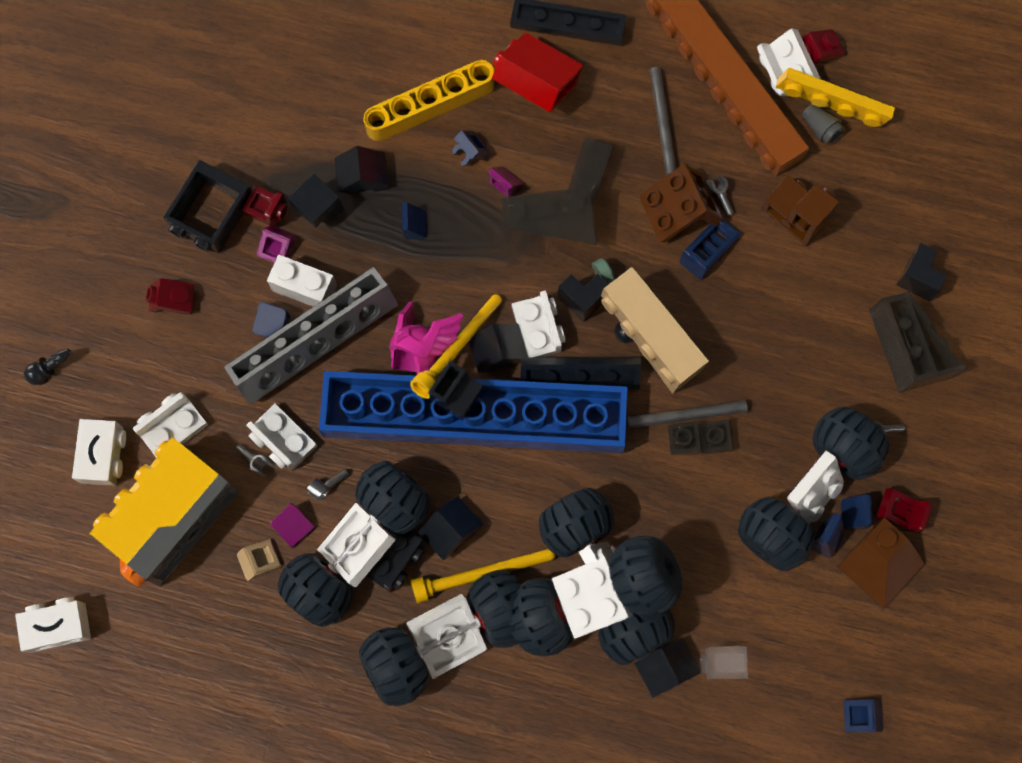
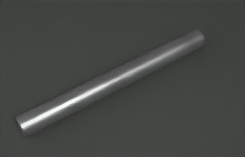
M652 67L649 71L667 176L677 168L661 68Z
M746 400L629 416L627 417L628 428H637L747 412Z

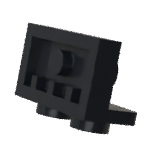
M388 529V532L396 540L366 575V577L389 593L394 588L397 590L401 588L408 577V574L405 573L411 563L416 565L425 553L426 549L423 548L425 544L424 539L410 531L399 534Z

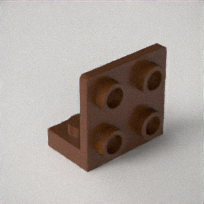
M685 163L639 196L657 238L662 243H665L698 219L714 226L723 220L702 173Z

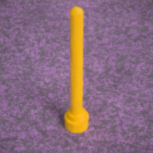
M492 295L428 371L419 372L410 382V386L418 396L425 399L430 398L428 392L448 362L455 359L501 304L502 298L500 295Z
M549 549L432 581L429 578L423 580V577L412 579L411 584L416 603L429 601L428 597L434 596L433 593L475 582L485 573L519 570L551 561L556 557V554Z

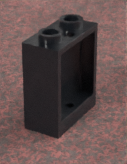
M199 160L163 219L169 226L168 230L181 239L187 236L193 239V244L203 251L208 252L212 249L219 253L243 215L241 209L252 190L246 183ZM205 183L236 198L212 238L181 222Z

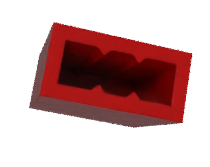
M525 32L519 39H513L504 52L501 50L496 55L493 61L495 70L492 79L546 111L551 112L576 87L584 65Z

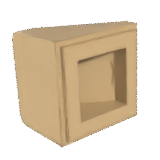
M271 539L243 547L237 553V558L247 581L256 579L281 567Z

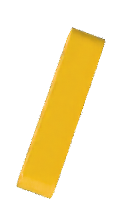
M478 60L370 107L366 110L363 117L368 136L374 141L386 140L488 95L492 92L495 85V80L492 79L494 73L493 66L485 60ZM479 75H485L488 77L484 81H478L475 79ZM454 86L462 88L461 91L456 93L449 91ZM430 97L436 99V101L432 104H426L423 102L425 99ZM401 109L410 110L407 115L397 114ZM377 120L384 122L380 127L371 126Z

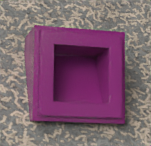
M494 167L488 171L489 183L508 199H511L523 187V182L504 167Z
M268 226L264 228L256 256L274 263L278 254L287 258L295 242L296 235L277 227Z
M293 503L289 504L269 523L291 548L297 545L315 528Z

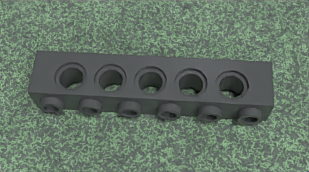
M373 267L224 366L236 387L251 405L397 307L398 303L388 284Z

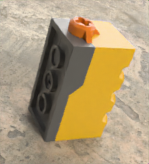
M173 437L158 446L155 451L157 459L151 466L145 464L136 472L134 479L137 482L130 490L124 488L116 495L113 501L116 504L115 508L109 514L104 512L99 515L93 523L94 529L89 533L120 559L121 575L135 586H142L148 581L161 587L240 493Z

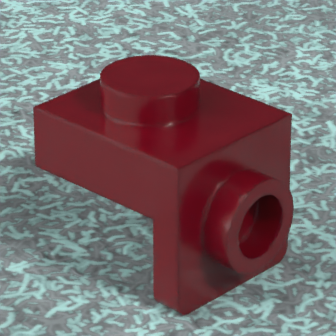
M833 29L809 32L802 38L814 66L818 62L838 60L845 54L840 40Z
M255 185L241 210L243 214L274 228L277 221H281L285 217L288 205L282 193L277 192L275 195Z
M159 278L152 285H149L147 289L146 302L149 303L148 311L155 313L158 310H164L185 315L192 312L194 284Z
M886 488L876 517L880 519L885 517L892 525L903 531L923 532L929 521L932 504L928 501H916L895 489Z

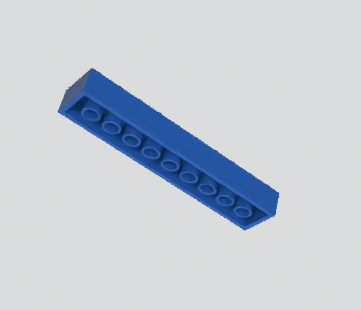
M324 371L319 431L325 438L622 454L625 448L627 387L474 379L483 385L484 390L462 421L433 403L430 398L425 399L418 396L410 386V382L415 376Z

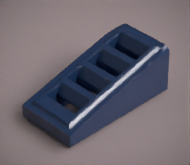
M724 220L715 226L710 224L683 251L679 263L697 278L702 279L740 237L741 233ZM717 230L718 232H720L723 236L727 238V240H723L714 231ZM709 238L712 242H714L717 246H719V248H717L716 246H714V245H713L712 243H710L707 239ZM700 247L703 248V249H704L707 253H709L711 256L709 257L707 254H705V253H704L702 250H700L699 248H700Z
M835 513L824 520L815 536L813 550L828 558H832L835 555L844 537V525L841 515Z

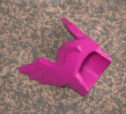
M408 302L399 313L397 326L390 341L391 368L394 370L417 372V374L425 370L428 371L439 359V355L443 354V351L449 348L450 344L457 339L456 335L461 329L460 323L463 315L458 313L433 321L429 329L423 325H413L414 303Z

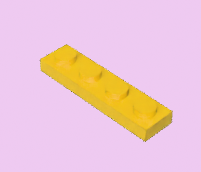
M790 67L778 77L776 88L784 91L788 96L801 97L809 100L814 106L830 108L844 117H854L870 127H881L892 119L895 107Z

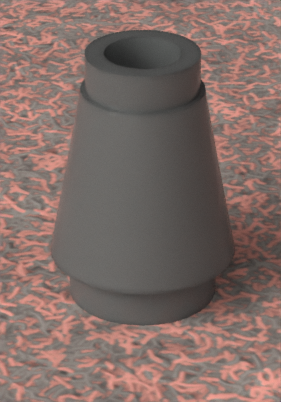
M813 104L809 105L802 113V117L821 143L825 142L827 145H832L844 133L845 128L841 125V120Z

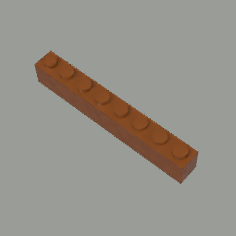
M646 0V7L650 14L659 18L665 34L669 38L673 37L678 44V50L682 57L690 60L697 77L701 81H705L711 88L712 97L717 103H722L725 107L731 123L735 126L738 125L742 130L748 146L755 148L760 154L763 166L768 171L771 170L777 177L802 161L809 147L698 0Z

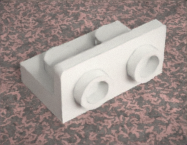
M791 28L771 44L761 43L757 46L760 62L770 75L771 86L780 96H788L784 91L777 89L776 84L778 77L789 67L821 79L798 29Z
M544 290L540 292L538 297L512 303L516 324H519L528 358H542L561 353V343L565 342V336L562 326H556L553 316L558 313L554 298H548L547 292Z
M183 392L166 397L161 403L162 406L153 413L148 412L141 416L133 430L143 439L155 455L156 449L162 442L169 441L173 437L183 445L207 427L208 423Z
M273 404L254 424L250 421L246 425L252 431L248 435L250 439L260 448L266 445L273 452L269 457L281 469L286 465L293 471L318 447L276 404Z

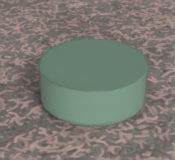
M599 258L592 262L595 275L598 274L608 284L615 280L612 269L604 258Z

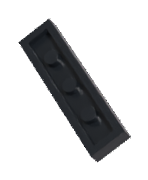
M514 0L510 28L621 46L626 15L536 0Z
M641 357L521 358V381L627 387V389H640Z

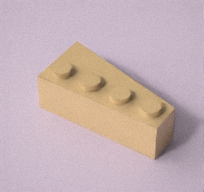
M633 267L603 288L601 294L603 306L610 314H615L621 322L620 326L623 331L634 340L643 356L650 362L672 394L703 370L709 362L708 359Z

